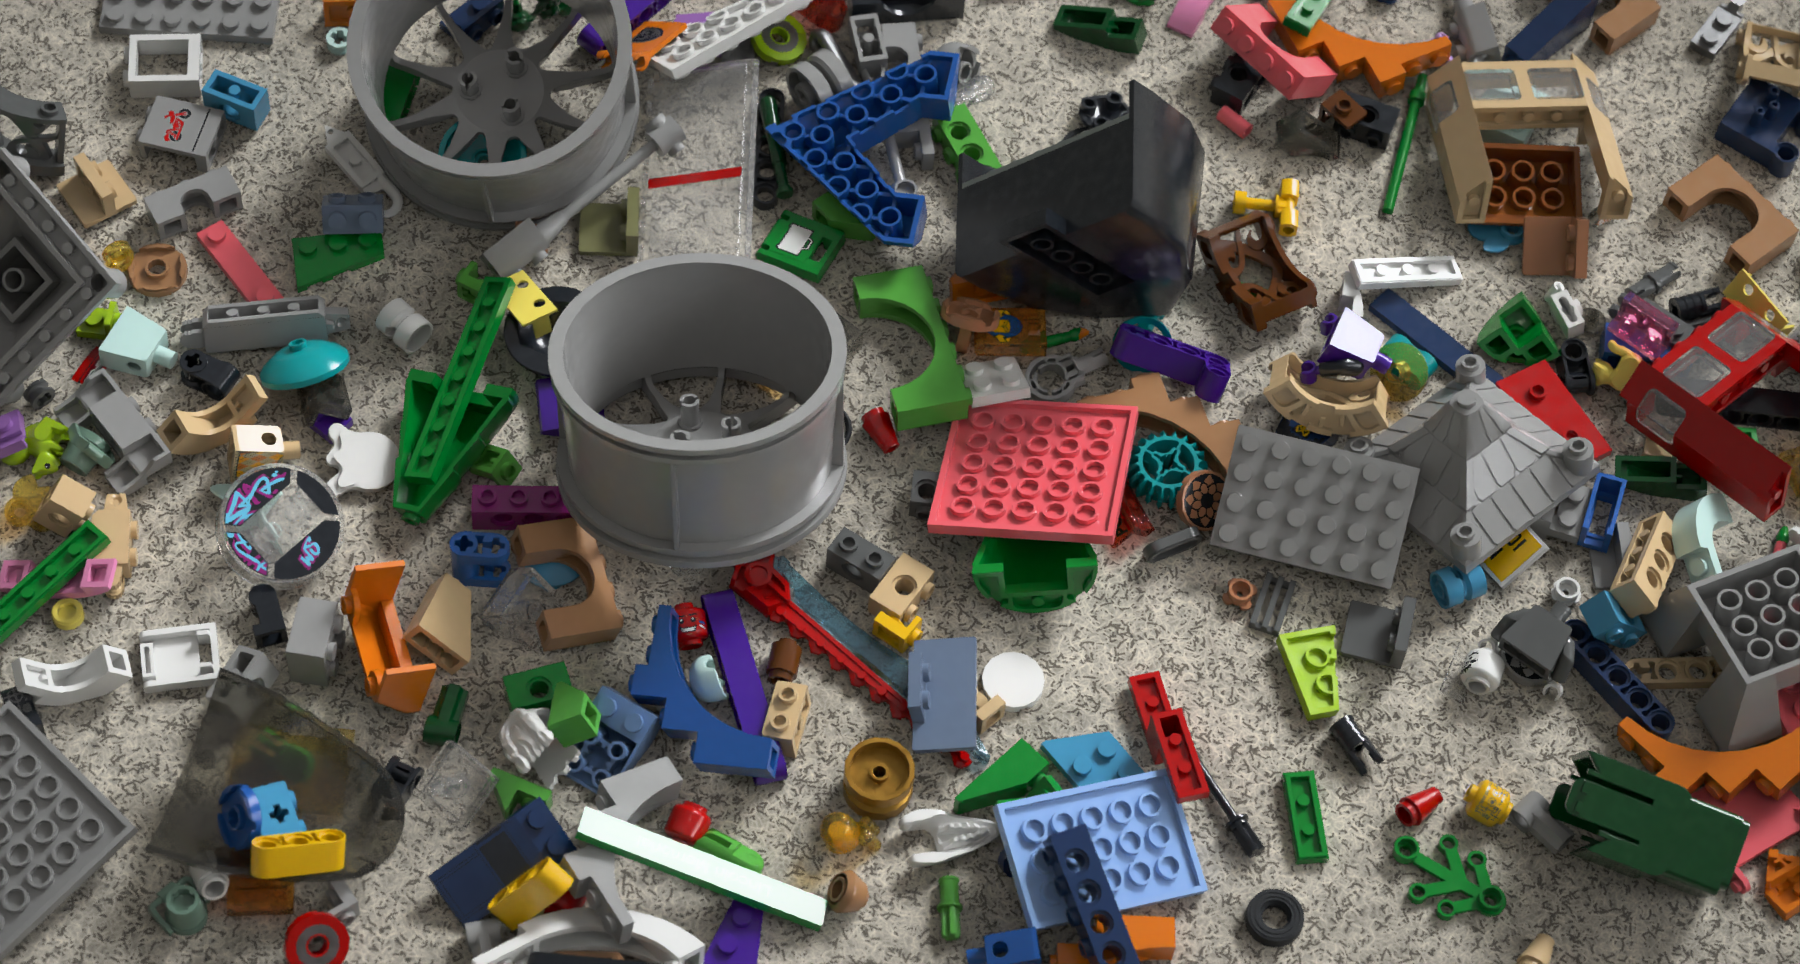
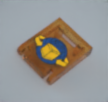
M991 308V311L998 310L1001 318L998 328L990 332H974V352L978 356H1046L1047 353L1045 310L1033 308Z

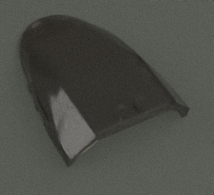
M220 668L205 717L162 821L150 843H147L145 852L156 857L210 872L260 879L252 876L250 873L251 848L248 850H235V847H229L222 838L217 822L218 813H222V805H218V801L223 790L229 785L245 784L252 789L285 780L288 791L292 790L296 797L297 809L295 812L297 818L304 821L307 831L336 829L345 833L344 867L334 872L261 880L341 882L357 879L375 871L395 851L404 829V800L389 772L364 749L343 736L335 727H330L318 719L311 711L304 710L288 701L285 696L250 679Z

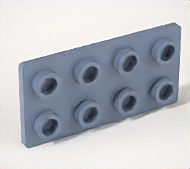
M976 637L916 640L914 642V651L909 652L908 710L913 723L912 750L915 754L968 751L977 748Z

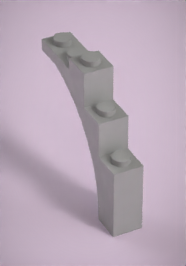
M668 756L600 780L595 797L596 806L601 813L635 825L653 810L678 799L683 779ZM578 840L581 849L563 855L561 868L573 878V882L568 890L574 899L586 895L589 906L592 909H596L602 919L605 931L609 935L612 934L618 945L630 941L635 921L618 896L614 872L616 854Z

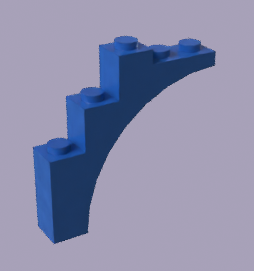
M659 605L658 613L653 616L651 624L652 633L654 634L652 645H648L646 650V662L648 665H635L634 674L630 675L628 681L630 695L639 704L665 706V708L663 707L660 710L659 724L669 738L696 740L691 745L690 757L693 761L692 763L700 772L775 779L780 747L772 738L748 734L726 725L707 712L697 701L687 684L680 663L677 640L679 615L671 605Z

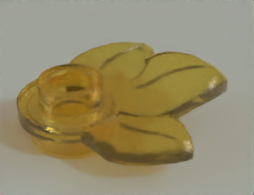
M28 474L18 479L13 486V498L6 503L4 508V516L8 523L15 527H25L28 525L37 532L51 531L33 521L32 518L45 494L52 486L38 487L33 474ZM18 508H23L26 514L18 517L14 514V511Z

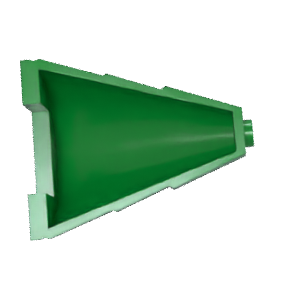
M410 369L405 384L403 419L400 423L399 457L395 461L393 508L402 515L401 519L404 522L413 526H419V523H427L462 482L461 478L481 457L485 448L516 409L519 397L513 388L487 383L483 394L473 392L436 485L408 483L404 474L443 381L436 373Z
M984 537L972 563L973 580L983 596L987 599L992 597L999 601L1000 607L1023 613L1050 612L1076 602L1078 595L1083 591L1087 593L1091 589L1098 573L1097 555L1090 543Z

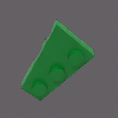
M382 233L326 234L291 238L298 293L308 290L309 286L321 281L325 283L333 280L334 276L346 271L353 272L385 259Z

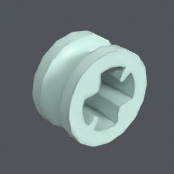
M335 27L326 34L327 48L332 54H346L348 29ZM338 38H342L344 42L341 41V44H335L334 40L338 42Z

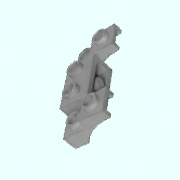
M104 368L88 376L73 395L53 408L55 416L68 429L73 423L84 428L93 424L121 460L103 472L106 481L117 494L123 493L126 494V497L148 484V476L173 462L171 451L156 434L158 432L153 421L149 417L143 418L139 413L141 410L136 400L132 396L127 398Z

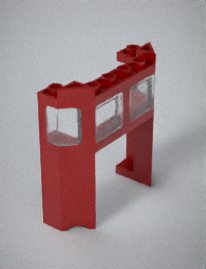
M1722 297L1720 310L1715 312L1706 324L1696 327L1683 342H1677L1670 352L1662 358L1658 357L1651 365L1641 360L1619 394L1627 400L1625 421L1765 522L1785 504L1792 467L1718 413L1769 373L1775 378L1789 366L1800 373V344L1739 301Z

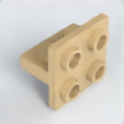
M84 152L73 157L77 175L57 184V190L84 228H89L137 203L136 197L109 160L99 164L95 160L90 162Z

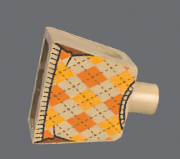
M231 425L227 451L231 482L242 481L249 475L263 469L282 467L283 460L300 459L301 457L299 440L283 441L281 428L278 426Z

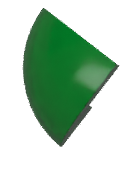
M1522 291L1504 304L1487 321L1477 337V344L1494 359L1503 363L1509 361L1532 366L1542 360L1549 362L1560 356L1558 347L1550 332Z

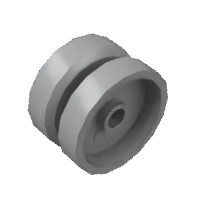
M828 49L818 50L811 54L807 61H800L786 71L788 90L800 110L812 105L825 102V99L854 86V82L842 61Z

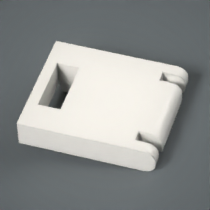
M215 622L146 630L139 633L140 642L144 643L140 644L142 678L144 681L143 688L146 694L212 686L221 673ZM211 644L213 664L211 662L200 663L199 645Z

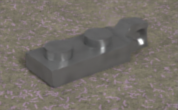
M1731 0L1729 5L1722 2L1691 39L1688 47L1713 61L1740 26L1744 14L1740 12L1746 0Z

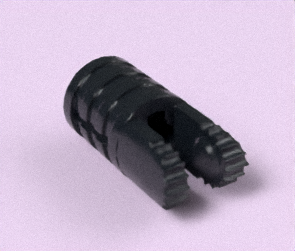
M1717 286L1697 291L1693 294H1687L1686 296L1671 298L1669 300V312L1684 322L1690 319H1697L1698 317L1702 318L1713 315L1720 310L1721 303L1707 306L1706 300L1716 297L1721 291Z
M1346 715L1330 727L1329 733L1334 736L1358 773L1363 776L1368 771L1362 760L1357 758L1356 753L1366 747L1370 757L1378 765L1384 761V758L1368 736H1365L1364 732L1359 728V725L1354 721V717Z

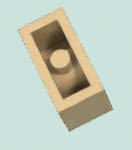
M63 474L45 494L32 520L66 538L72 530L76 531L84 521L90 518L96 506L91 502L97 492Z
M903 552L869 596L868 612L877 616L882 611L888 616L897 617L903 624L905 621L910 623L918 612V604L922 599L927 601L935 589V584H933L935 571ZM899 591H906V592H908L909 594H908V595H901V594H899L898 592H899Z

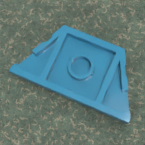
M1109 731L1046 740L1041 743L1040 749L1074 788L1145 773Z

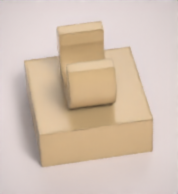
M981 692L977 693V732L980 735L1004 717L1006 702L998 694L988 701Z

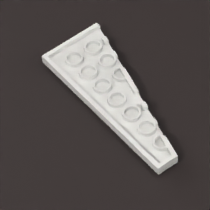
M813 0L738 1L711 13L710 16L706 17V22L704 23L694 22L686 24L688 28L653 55L648 65L674 80L685 78L695 68L711 63L716 56L737 48L739 43L747 38L758 36L766 27L782 22L787 15L796 10L806 8L809 2Z

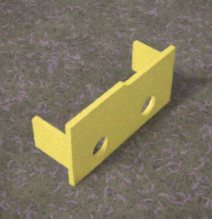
M1743 268L1722 293L1726 298L1739 301L1757 314L1756 318L1783 337H1787L1795 326H1786L1789 321L1752 279L1751 273H1747ZM1747 284H1750L1753 288L1751 295L1745 292ZM1768 310L1774 312L1775 316L1772 321L1768 320L1766 316ZM1755 321L1756 326L1771 338H1775V334L1771 330Z
M524 270L508 276L516 284L507 306L509 312L523 328L532 324L536 339L552 332L549 315L557 312L558 309ZM528 283L527 287L518 288V284ZM536 302H545V304L541 307L534 306Z

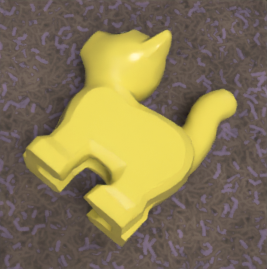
M1610 340L1607 344L1609 350L1621 356L1616 368L1613 369L1608 362L1596 358L1592 370L1595 374L1596 386L1608 384L1614 389L1622 391L1643 359L1627 347L1618 345L1615 340Z

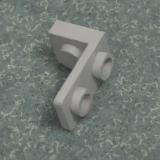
M337 871L327 877L329 890L325 891L333 906V909L329 910L328 913L333 914L347 927L360 915L359 904L345 880ZM316 936L309 943L316 944L322 941L323 937Z

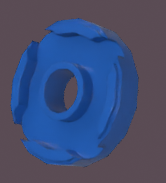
M229 785L223 790L218 801V805H222V813H218L217 817L220 834L229 847H235V850L238 851L248 850L251 848L252 840L260 837L262 815L259 801L254 791L248 785Z

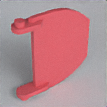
M1753 780L1728 804L1721 798L1715 799L1712 797L1705 786L1692 793L1691 797L1742 816L1743 820L1750 822V828L1730 882L1733 892L1745 894L1751 889L1748 879L1739 867L1800 832V799L1791 790H1788L1777 801L1771 795L1766 796L1757 788L1756 781Z

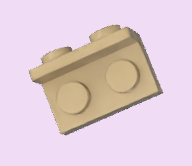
M777 681L762 729V737L779 741L783 756L796 759L811 707L808 685Z

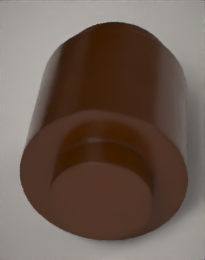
M780 638L779 641L772 643L766 668L767 681L770 684L776 685V682L779 680L786 682L796 680L802 648L797 645L795 640Z

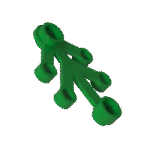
M1445 834L1438 842V850L1445 855L1449 869L1420 853L1419 843L1413 837L1401 836L1395 841L1392 855L1397 862L1401 864L1412 863L1441 880L1440 882L1429 884H1412L1408 890L1407 897L1413 904H1422L1429 897L1462 892L1470 897L1454 902L1449 899L1441 900L1436 907V915L1443 921L1451 920L1455 914L1476 910L1482 915L1494 917L1501 914L1505 909V894L1499 887L1491 884L1485 865L1487 859L1481 851L1475 850L1470 852L1467 857L1468 859H1466L1467 868L1475 873L1477 886L1467 880L1457 850L1458 840L1455 836ZM1443 842H1451L1453 848L1448 849L1444 847ZM1399 850H1408L1410 856L1402 855ZM1471 858L1480 859L1482 864H1473ZM1420 890L1423 893V896L1416 897L1413 895L1412 891ZM1484 899H1492L1495 905H1488L1484 902ZM1441 907H1449L1451 909V913H1443L1441 911Z

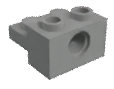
M1581 486L1559 503L1556 514H1554L1555 506L1531 524L1530 528L1542 540H1545L1546 535L1576 544L1592 488Z

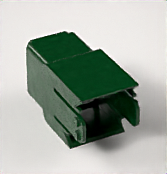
M1586 750L1571 755L1579 776L1571 774L1569 779L1574 780L1572 785L1564 783L1556 787L1548 808L1549 814L1554 819L1607 840L1601 842L1581 834L1580 839L1589 842V844L1571 851L1570 854L1631 878H1650L1698 898L1716 896L1718 892L1728 889L1750 828V822L1743 820L1742 816L1691 797L1689 791L1683 786L1594 751Z

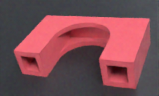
M1257 3L1224 6L1210 29L1288 100L1322 97L1338 74L1319 57H1297L1273 44L1267 37L1278 23V20L1262 5Z

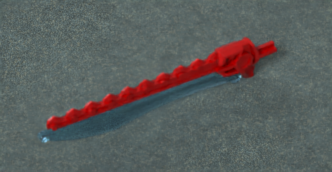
M773 554L752 562L733 566L734 573L731 578L730 589L765 617H769L770 621L778 624L779 622H785L788 625L790 637L807 639L810 653L816 655L826 654L831 669L839 672L840 670H846L849 674L851 685L859 688L860 686H866L869 689L872 702L879 704L886 702L889 704L892 718L898 720L908 719L912 730L913 723L907 702V659L887 648L851 622L790 565L785 556L776 557ZM790 587L793 589L794 603L791 601ZM978 734L977 748L975 750L949 752L951 753L954 767L960 769L969 767L972 764L969 754L983 765L989 764L990 754L987 753Z

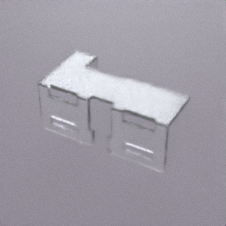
M1459 642L1438 694L1464 704L1468 693L1465 692L1463 694V690L1460 691L1463 683L1460 679V673L1466 655L1457 652L1461 643Z

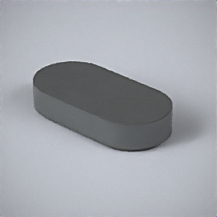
M1189 527L1150 543L1142 552L1147 562L1155 563L1195 547L1201 542L1202 535L1198 527Z

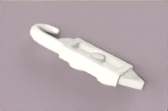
M325 125L327 140L325 151L361 193L373 192L378 194L382 191L386 192L392 199L393 204L390 209L384 210V218H390L399 213L403 206V197L398 188L385 175V171L349 130L344 132Z

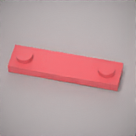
M223 220L196 233L197 240L246 302L284 298Z

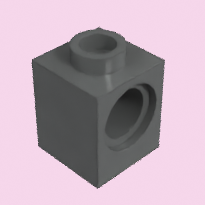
M913 471L909 516L928 521L939 472ZM929 496L931 499H923L921 497Z

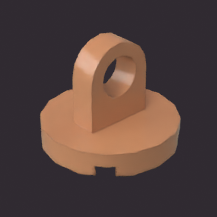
M961 296L957 297L956 301H952L951 297L945 299L942 302L940 314L946 322L960 328L955 346L956 351L967 354L973 331L990 332L998 328L1001 318L999 311H991L992 306L987 302Z

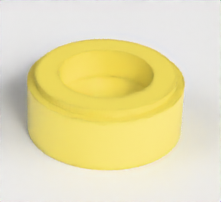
M64 598L57 601L51 610L54 624L62 630H73L79 627L85 616L82 604L72 598Z

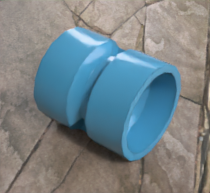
M1480 564L1468 574L1463 573L1455 565H1453V568L1447 566L1430 574L1432 593L1443 609L1463 603L1464 599L1469 601L1487 593V580Z

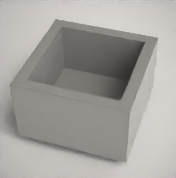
M300 596L285 651L290 681L328 687L330 677H336L339 667V658H336L337 650L343 649L346 639V630H342L344 615L339 614L338 602Z

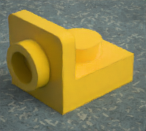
M880 611L874 619L872 634L903 654L909 646L914 647L916 640L921 639L923 635L921 631L922 618L916 616L905 627L897 617L888 616Z

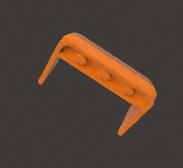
M404 560L355 565L345 596L341 597L340 604L343 615L348 616L365 675L364 688L368 697L371 696L372 700L378 704L405 714L419 712L437 667L435 663L413 666L406 641L402 638L404 634L393 598L405 568Z

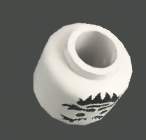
M1487 647L1476 648L1466 655L1460 679L1467 690L1474 694L1485 695L1491 693L1500 685L1505 670V663L1495 650Z

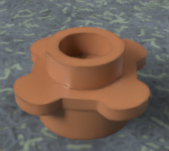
M1230 579L1228 581V591L1222 596L1223 602L1226 605L1233 604L1239 606L1243 611L1251 609V599L1257 594L1256 586L1246 579Z

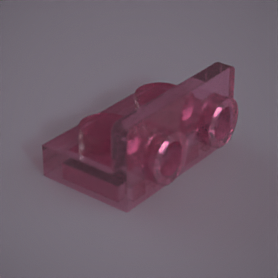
M1630 291L1623 298L1619 311L1608 324L1607 330L1654 361L1672 344L1680 324Z

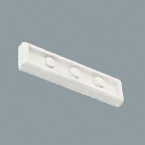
M1454 256L1351 260L1348 265L1357 290L1459 285L1463 280Z

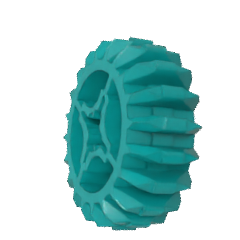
M1163 430L1159 437L1151 432L1147 440L1141 437L1137 446L1134 445L1132 447L1126 478L1129 479L1130 488L1136 489L1135 494L1137 497L1146 495V505L1155 500L1157 501L1158 509L1162 506V503H1167L1171 510L1176 502L1177 491H1180L1183 485L1181 483L1183 479L1193 471L1208 469L1207 461H1204V451H1197V442L1188 444L1189 439L1187 435L1179 439L1177 438L1176 431L1171 436H1166ZM1144 467L1147 468L1148 472L1154 476L1155 480L1148 475Z

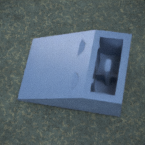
M603 685L593 701V704L601 713L598 735L574 744L581 754L576 763H569L571 771L565 775L595 794L598 792L600 780L633 769L650 747L661 728L658 714L614 688Z

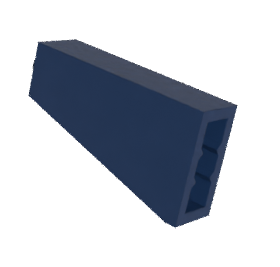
M1553 0L1506 44L1502 61L1547 60L1590 26L1598 0Z

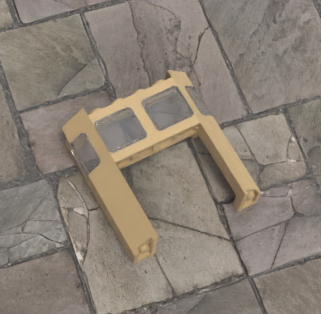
M1572 52L1570 60L1461 62L1458 55L1427 77L1429 86L1425 109L1455 224L1485 222L1493 176L1480 130L1579 127L1576 144H1588L1602 189L1597 209L1599 220L1628 219L1633 195L1595 73Z

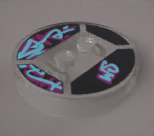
M270 463L252 468L231 485L217 509L215 535L224 560L241 578L253 585L268 584L275 590H291L314 581L336 558L344 537V517L341 505L333 490L315 473L293 464Z

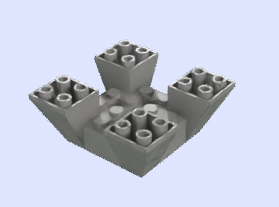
M1800 544L1686 585L1661 597L1658 607L1652 613L1639 615L1664 658H1672L1707 645L1720 666L1721 674L1695 706L1697 714L1720 752L1747 750L1782 737L1778 690L1800 682Z

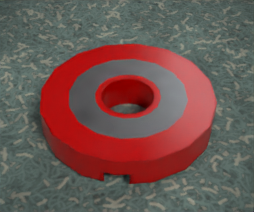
M307 912L297 917L285 932L283 954L288 964H342L349 951V934L345 925L328 912ZM316 936L323 937L322 947L317 951H309L308 944L310 940Z

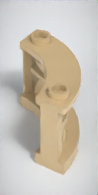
M1747 21L1743 29L1738 28L1735 38V45H1739L1735 72L1736 83L1745 85L1749 78L1788 86L1792 89V95L1800 98V33L1759 25L1752 21ZM1752 35L1761 37L1759 45L1753 44ZM1766 39H1770L1771 48L1769 49ZM1779 42H1784L1788 44L1779 45Z
M1291 352L1269 363L1268 368L1271 371L1270 384L1264 388L1263 394L1279 413L1288 420L1292 419L1305 426L1306 430L1326 436L1338 434L1358 437L1377 433L1388 428L1389 422L1386 419V409L1390 396L1377 375L1356 380H1339L1321 377L1319 374L1315 383L1306 385L1301 383L1300 380L1303 362L1295 352Z

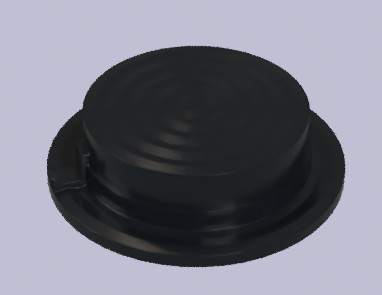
M563 286L540 288L558 309L557 312L549 315L552 330L563 310L582 291ZM536 302L534 306L541 307L545 304V302ZM509 312L504 324V339L510 355L528 371L550 377L548 345L552 332L536 339L532 324L523 328Z

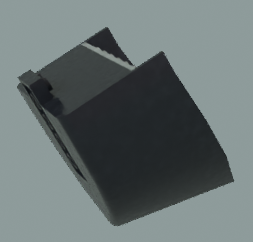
M1133 79L1129 81V113L1106 121L1100 126L1083 131L1069 139L1059 141L1055 145L1038 150L1022 159L1014 160L1010 164L998 169L983 165L965 153L959 154L955 272L957 276L981 289L1033 309L1091 318L1165 316L1169 314L1193 277L1205 150L1191 121L1156 93Z

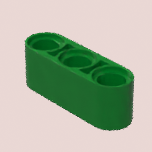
M392 66L388 67L384 85V108L388 121L407 117L408 109L411 107L418 88L415 86L419 85L421 78Z

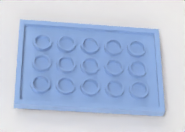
M1166 769L1004 802L993 807L1027 926H1036L1037 931L1069 924L1066 916L1067 904L1064 897L1058 895L1054 886V878L1056 876L1052 866H1048L1045 863L1042 855L1043 842L1050 835L1082 824L1087 826L1120 912L1194 896L1208 890L1182 804H1177ZM1066 858L1067 867L1071 871L1078 872L1080 869L1079 863L1073 858ZM1083 888L1078 889L1079 898L1084 902L1090 903L1092 900L1090 892Z

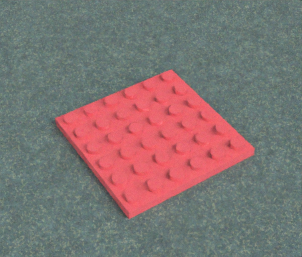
M1014 400L972 408L969 405L968 418L952 421L927 522L928 533L1113 545L1138 420V406Z

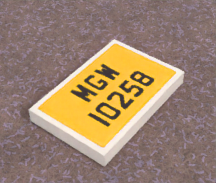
M1529 526L1484 560L1481 566L1502 589H1505L1550 548Z

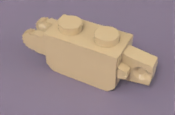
M123 493L107 494L104 510L96 511L92 515L91 522L107 535L111 541L94 559L115 558L118 561L111 590L105 592L108 598L114 600L124 595L125 578H132V567L138 566L137 548H133V540L139 539L138 521H133L131 510L128 509L126 494Z

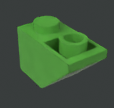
M829 191L812 201V218L815 221L845 232L847 239L873 241L876 239V236Z
M562 681L556 683L549 720L547 721L548 730L553 733V737L557 738L561 745L566 748L597 736L601 713L585 692Z

